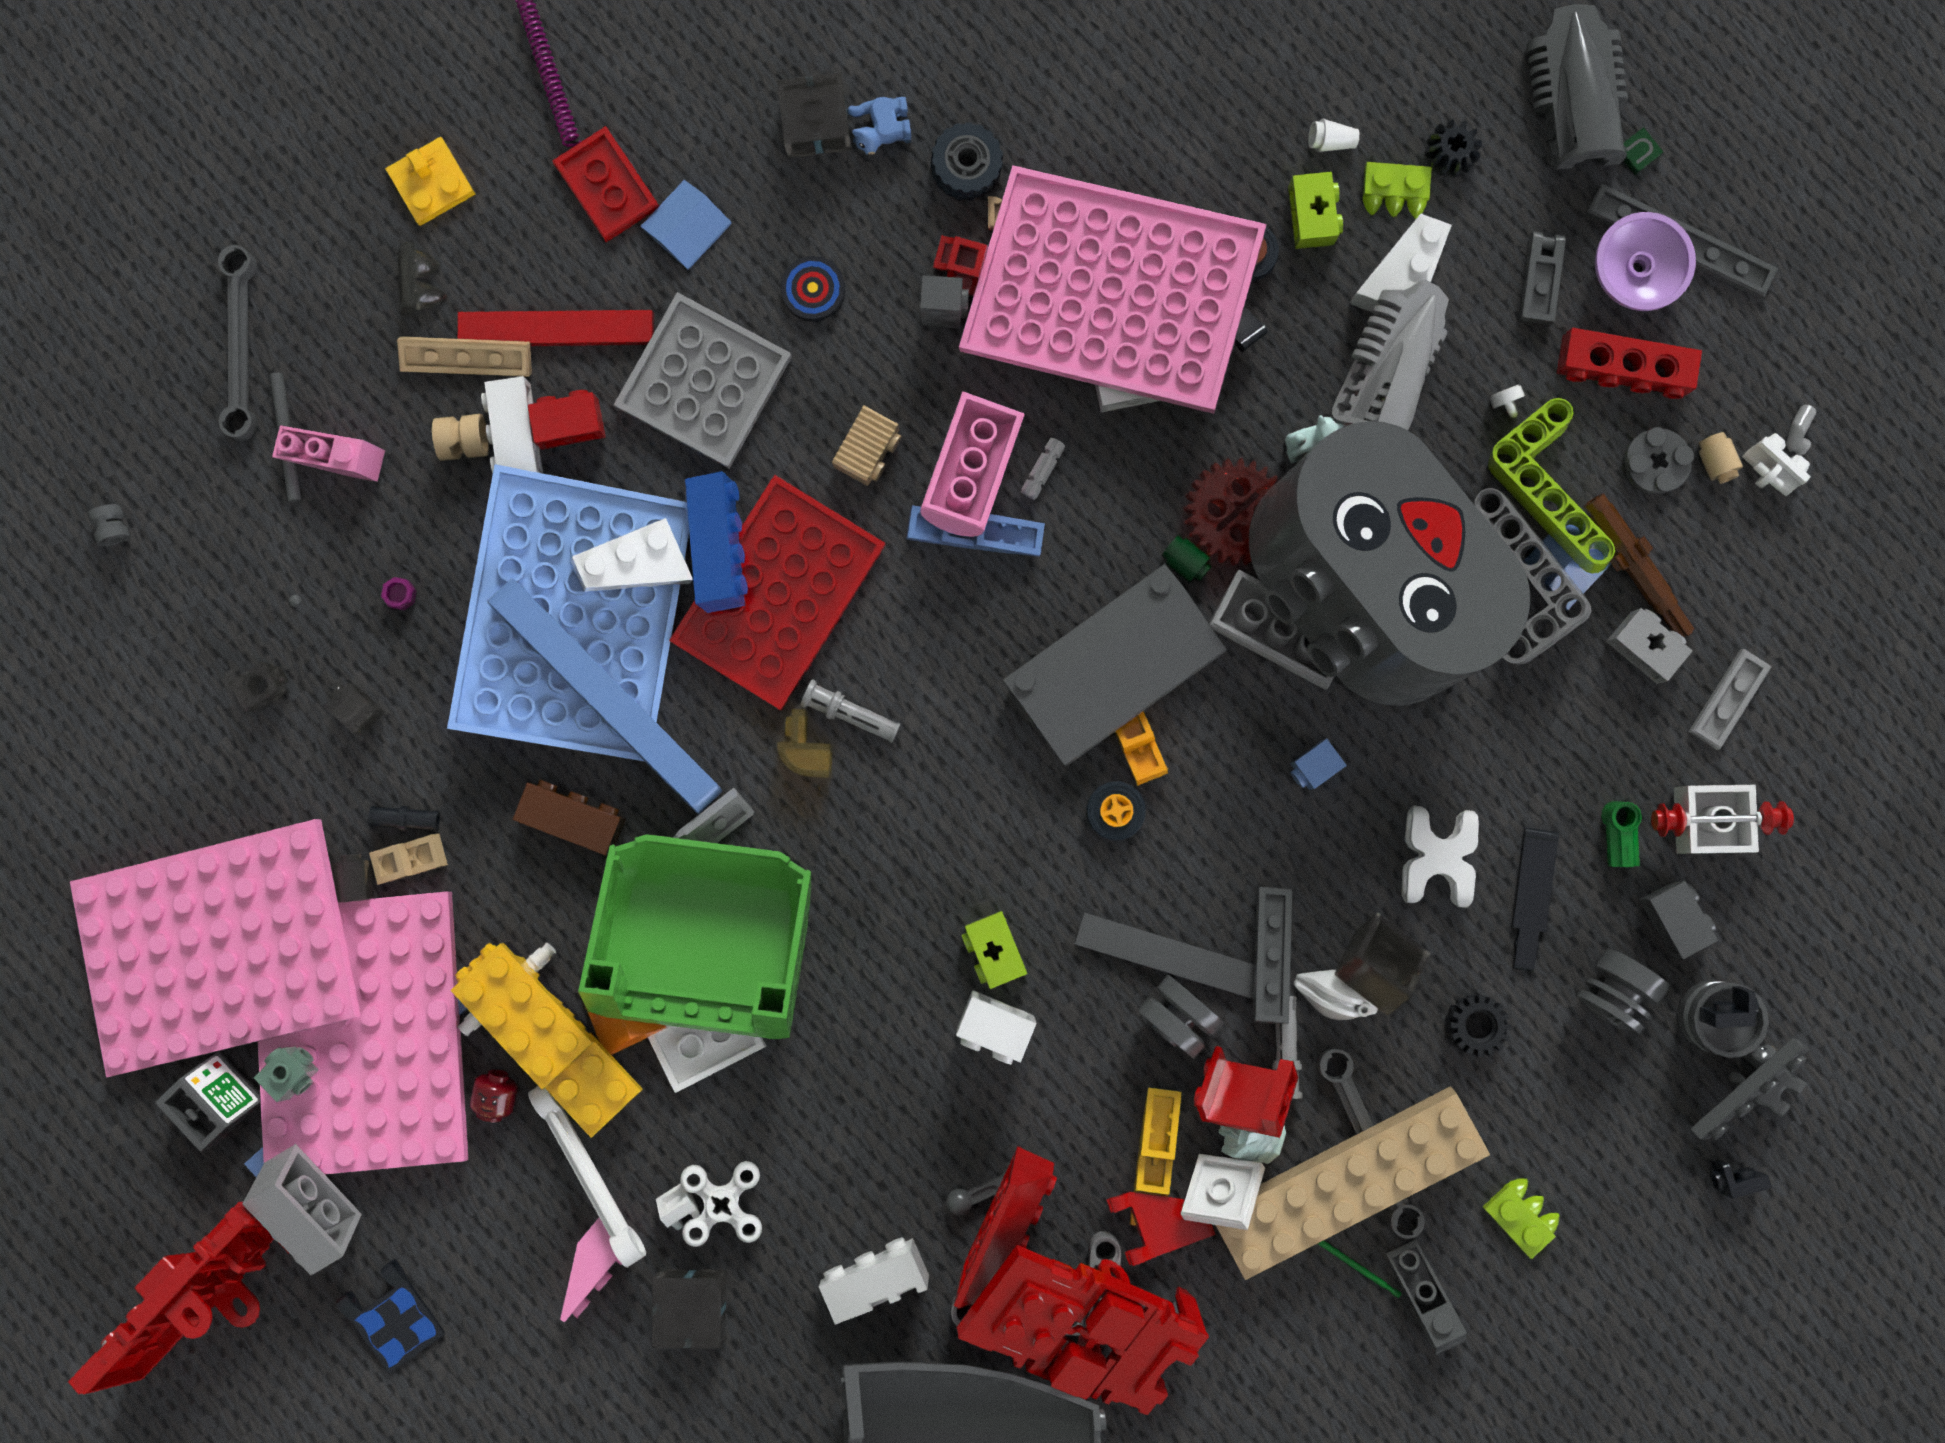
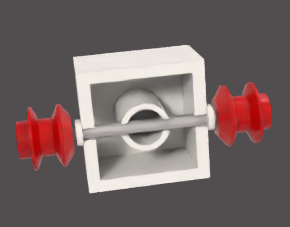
M1756 785L1674 787V805L1672 809L1667 810L1665 804L1660 803L1657 810H1654L1651 815L1652 828L1657 830L1661 837H1665L1668 830L1673 831L1676 836L1677 854L1759 852L1758 826L1765 835H1770L1774 828L1777 829L1779 834L1785 835L1794 823L1793 811L1791 808H1788L1784 801H1779L1775 808L1772 807L1770 802L1765 801L1757 812Z

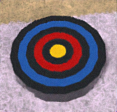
M807 256L797 259L786 269L781 280L780 291L784 304L795 317L803 321L819 322L839 311L845 300L846 286L841 271L833 262L823 257Z

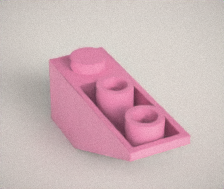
M280 425L272 457L345 476L378 482L385 450L360 439Z
M600 1217L577 1243L560 1318L563 1322L572 1314L578 1318L591 1302L586 1298L593 1288L600 1291L613 1276L608 1270L615 1262L622 1265L611 1248L610 1235Z

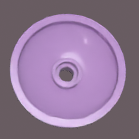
M1653 212L1630 214L1615 222L1602 236L1595 255L1596 275L1605 293L1619 305L1636 311L1657 310L1677 300L1690 285L1696 267L1694 246L1686 231L1671 218ZM1639 263L1642 266V272L1635 271L1633 264Z

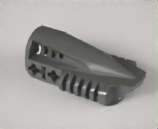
M1572 4L1554 9L1552 24L1547 33L1529 40L1526 44L1527 55L1530 57L1528 58V65L1531 68L1529 73L1530 78L1533 79L1531 81V89L1534 91L1532 92V100L1535 102L1533 108L1535 113H1545L1550 160L1553 170L1571 169L1576 163L1584 162L1585 159L1599 158L1600 165L1602 166L1619 165L1627 155L1626 147L1623 144L1619 106L1628 101V93L1625 92L1627 83L1624 80L1626 75L1625 70L1622 69L1624 67V59L1621 57L1623 55V49L1620 46L1622 43L1621 32L1616 29H1608L1607 25L1601 21L1595 5Z

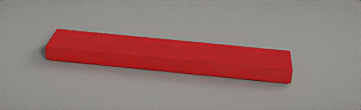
M653 310L458 312L457 339L530 342V346L648 345L654 334Z

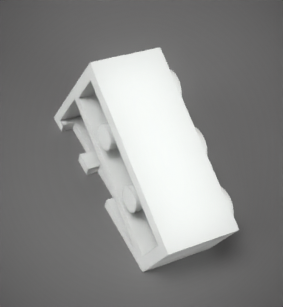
M1420 214L1357 291L1349 304L1372 312L1374 306L1380 305L1377 300L1382 290H1405L1422 279L1431 282L1452 225Z
M666 518L574 555L571 558V564L584 592L690 584L693 580Z
M903 1237L895 1239L885 1245V1251L874 1255L873 1251L864 1253L854 1259L855 1265L846 1269L839 1265L824 1273L825 1278L820 1281L819 1289L834 1324L870 1312L874 1306L889 1300L890 1304L899 1301L901 1294L916 1288L918 1293L927 1290L929 1274L913 1238L907 1241Z

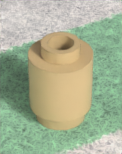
M1724 432L1712 435L1698 443L1701 448L1699 455L1711 481L1718 479L1719 483L1722 484L1739 476L1738 470L1742 469L1743 465L1731 438H1727Z

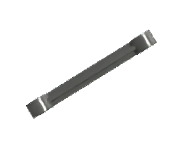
M231 245L224 248L218 257V266L228 278V407L219 416V427L227 436L237 441H245L253 437L258 428L256 416L249 411L248 280L254 276L257 263L254 256L246 249L238 245ZM237 254L246 255L247 261L243 262L242 267L234 270V274L230 273L228 269L230 259ZM236 413H245L248 421H245L243 427L236 430L235 434H233L229 428L230 419Z
M1339 1048L1325 1049L1317 1060L1318 1071L1322 1077L1333 1083L1353 1130L1357 1135L1374 1125L1351 1077L1354 1069L1353 1060L1347 1052ZM1332 1053H1339L1346 1059L1347 1067L1341 1076L1333 1077L1325 1073L1327 1071V1062L1333 1057ZM1407 1198L1389 1207L1387 1215L1388 1225L1398 1236L1411 1239L1417 1237L1423 1231L1425 1225L1424 1215L1420 1209L1408 1202ZM1411 1208L1417 1214V1223L1412 1230L1401 1231L1396 1228L1399 1226L1398 1218L1403 1213L1402 1209Z

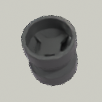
M103 505L87 512L90 524L95 526L96 529L94 538L97 546H113L128 541L131 538L128 527L122 523L124 514L121 505Z

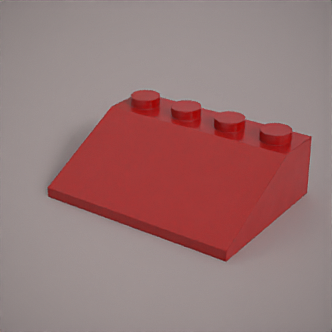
M1017 1146L965 1259L953 1306L963 1308L975 1303L1015 1246L1019 1245L1026 1248L1030 1238L1026 1234L1030 1224L1036 1226L1043 1211V1206L1039 1205L1044 1194L1050 1196L1057 1177L1053 1175V1162Z

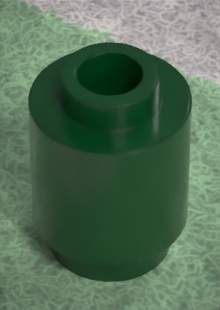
M1178 535L1161 555L1167 560L1166 564L1189 583L1194 578L1200 582L1211 568L1207 563L1211 557L1189 539L1185 538L1183 540Z

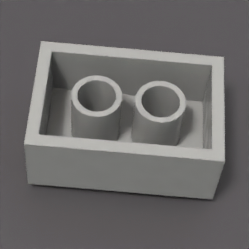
M296 1144L263 1164L242 1203L269 1231L272 1238L279 1242L293 1256L295 1262L301 1265L310 1275L343 1257L362 1215Z

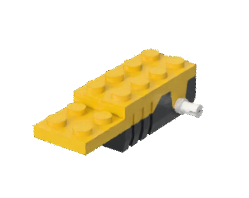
M511 942L500 943L498 946L490 943L487 944L480 951L481 955L474 958L468 967H463L455 974L458 983L450 991L470 1011L464 1018V1021L458 1025V1028L463 1034L468 1036L473 1030L475 1031L483 1025L542 1090L546 1089L592 1138L643 1089L603 1047L597 1035L588 1029L589 1026L577 1017L578 1014L566 1005V1001L541 976L539 970L556 953L549 943H545L542 948L539 947L528 959Z

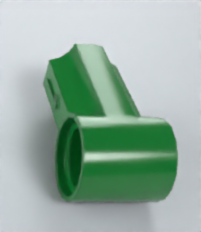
M1611 801L1604 806L1601 814L1602 821L1606 825L1608 866H1640L1638 826L1642 820L1641 810L1637 805L1630 802ZM1623 807L1627 817L1625 822L1620 825L1616 820V813Z

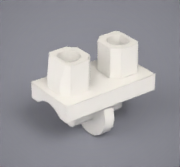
M1774 433L1770 437L1766 436L1747 450L1742 457L1761 475L1755 483L1759 488H1763L1770 483L1776 490L1787 496L1809 480L1811 476L1806 472L1810 463L1802 456L1795 455L1790 458L1782 451L1786 446L1785 440L1777 433Z

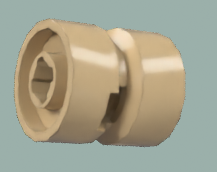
M482 414L463 415L459 421L453 416L433 419L432 439L436 455L440 461L460 459L462 454H465L468 458L488 455L489 442L486 435V421Z

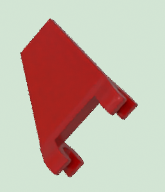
M1127 1192L1106 1199L1110 1213H1116L1130 1207L1143 1246L1124 1252L1129 1266L1141 1264L1154 1257L1215 1235L1212 1224L1183 1219L1181 1211L1185 1199L1136 1192Z

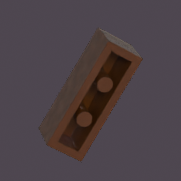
M539 779L538 784L527 782L513 817L514 821L608 856L609 847L613 844L616 846L626 818L618 816L620 809L601 803L599 808L587 804L588 797L570 791L568 796L556 792L557 785Z

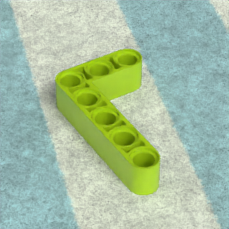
M1554 398L1545 403L1497 442L1489 457L1488 468L1495 478L1584 571L1599 573L1605 569L1614 556L1615 547L1613 542L1533 459L1565 432L1573 417V407L1565 399ZM1548 414H1558L1563 421L1553 422L1548 417ZM1533 434L1538 442H1527L1523 435ZM1499 454H1507L1512 458L1513 462L1503 463L1497 456ZM1524 477L1530 478L1534 481L1535 486L1525 487L1520 479ZM1551 501L1555 503L1558 510L1548 511L1543 506V502ZM1574 525L1578 527L1581 535L1574 536L1569 534L1566 526ZM1589 550H1599L1603 554L1604 559H1593L1589 554Z

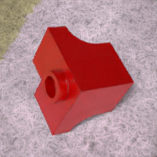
M941 235L933 268L947 272V277L962 278L963 289H969V295L974 297L988 246L957 236L952 238Z

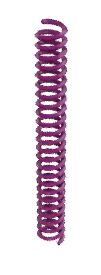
M515 0L518 3L517 8L519 9L527 38H529V44H531L530 48L533 50L532 54L535 56L534 60L537 62L536 66L539 68L538 72L541 74L540 78L543 80L542 84L545 86L544 90L547 92L546 96L549 98L548 102L551 104L550 108L553 110L552 114L555 116L554 120L556 121L560 138L563 139L562 144L567 147H574L581 141L579 140L573 144L565 143V141L577 139L579 134L575 133L577 128L574 127L575 122L572 121L574 117L570 115L572 111L568 109L570 105L566 103L568 99L564 97L566 94L562 91L564 87L560 86L562 81L558 80L560 75L556 74L558 69L554 68L556 63L552 62L554 57L550 56L552 51L548 50L550 45L546 44L548 39L545 38L546 33L543 32L542 21H539L540 15H537L536 4L533 3L534 0L523 2L525 0Z

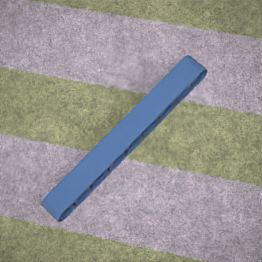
M513 578L487 600V603L697 814L703 812L723 792L716 782Z

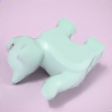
M1320 415L1318 416L1317 425L1288 434L1285 438L1290 463L1299 462L1322 439L1342 428V423L1331 417Z

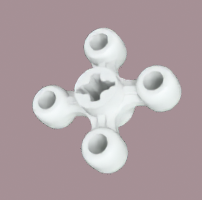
M749 1161L739 1163L734 1169L731 1181L723 1186L712 1184L707 1178L706 1171L699 1165H691L683 1170L680 1178L681 1186L685 1191L699 1195L704 1202V1210L701 1215L690 1219L683 1227V1239L688 1245L693 1247L703 1245L709 1237L712 1226L722 1221L732 1224L737 1237L743 1242L751 1243L760 1237L762 1233L761 1221L755 1215L743 1212L738 1203L741 1193L753 1188L759 1181L760 1172L756 1164ZM750 1170L753 1176L749 1180H743L740 1177L741 1172ZM697 1174L700 1177V1181L697 1184H691L687 1179L688 1176ZM713 1197H717L720 1200L727 1197V1206L730 1211L722 1207L718 1211L715 1210V1200ZM750 1223L755 1226V1229L752 1233H745L742 1230L743 1226ZM698 1227L702 1230V1234L699 1237H693L690 1234V1230Z

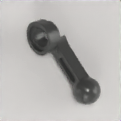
M1005 1172L1001 1176L967 1191L964 1189L951 1191L946 1199L949 1212L955 1216H964L970 1212L974 1204L995 1195Z

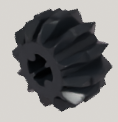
M1454 119L1449 120L1446 126L1439 124L1434 129L1435 134H1430L1426 142L1430 147L1426 149L1425 156L1433 158L1429 164L1430 167L1435 168L1438 165L1442 167L1440 176H1444L1448 169L1453 178L1458 177L1461 171L1468 173L1473 168L1472 163H1477L1481 157L1477 150L1481 148L1482 141L1473 139L1477 134V129L1466 130L1467 121L1462 122L1459 127H1457ZM1452 145L1457 147L1455 152L1450 149Z

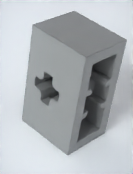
M1640 608L1630 612L1606 642L1656 684L1663 683L1673 676L1693 650L1685 645L1687 641L1683 636L1675 631H1668L1660 624L1661 619L1655 613ZM1649 638H1652L1654 640L1652 643V647L1654 649L1650 650L1648 647L1651 643L1648 640Z

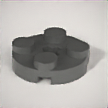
M1660 427L1652 428L1639 434L1628 444L1623 456V463H1625L1627 471L1626 476L1636 489L1646 494L1670 492L1681 486L1688 478L1692 468L1694 452L1677 433ZM1660 454L1663 456L1665 467L1660 466L1654 469L1652 467L1654 461L1650 457L1651 455L1657 456Z

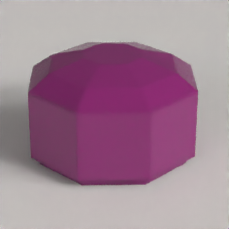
M393 577L383 584L381 597L388 607L406 610L415 603L417 591L409 580Z

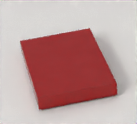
M606 126L552 160L605 242L610 241L653 213L659 207V204Z

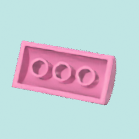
M962 391L920 509L924 519L932 525L956 535L974 537L983 534L1024 413Z

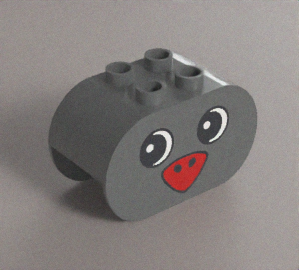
M1368 421L1350 424L1332 432L1322 439L1266 492L1252 516L1249 529L1250 556L1258 578L1268 590L1265 593V600L1269 609L1283 623L1296 624L1311 643L1307 649L1308 655L1319 671L1329 677L1337 676L1351 691L1372 702L1391 706H1403L1424 701L1496 663L1515 645L1526 625L1530 609V588L1525 570L1520 561L1428 447L1413 433L1397 425Z

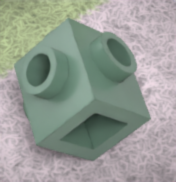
M296 1046L279 1047L264 1060L266 1063L265 1067L254 1079L276 1102L290 1100L295 1094L298 1096L305 1092L312 1085L313 1080L311 1078L318 1071V1068L312 1063L314 1059L305 1049L297 1048Z

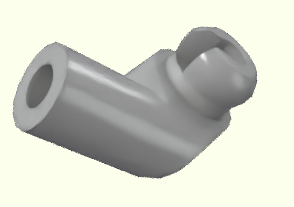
M1803 405L1799 408L1792 421L1786 441V447L1789 452L1794 451L1797 455L1801 456L1809 450L1811 442L1809 439L1804 438L1816 415L1814 407Z

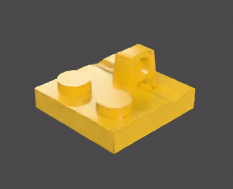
M442 137L435 139L420 149L411 151L406 154V157L385 168L419 226L475 195L474 190Z

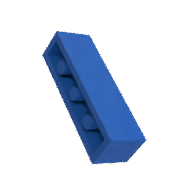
M722 471L685 479L695 604L707 613L745 606L744 594H747L748 587L745 576L742 575L741 563L745 561V554L742 545L739 543V532L742 531V522L736 510V501L739 500L738 486L735 481H732Z

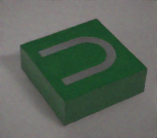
M1644 127L1623 142L1627 151L1626 158L1623 161L1634 175L1664 153Z

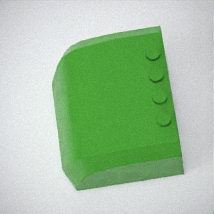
M646 834L636 837L635 841L616 847L614 844L610 845L578 990L587 1011L607 1018L768 1039L790 1038L808 926L811 871L808 869L804 870L779 851Z

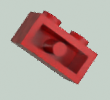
M575 390L568 394L569 397L556 399L555 396H545L536 400L537 403L528 404L534 443L541 450L606 438L599 399L593 392L588 393L587 390Z

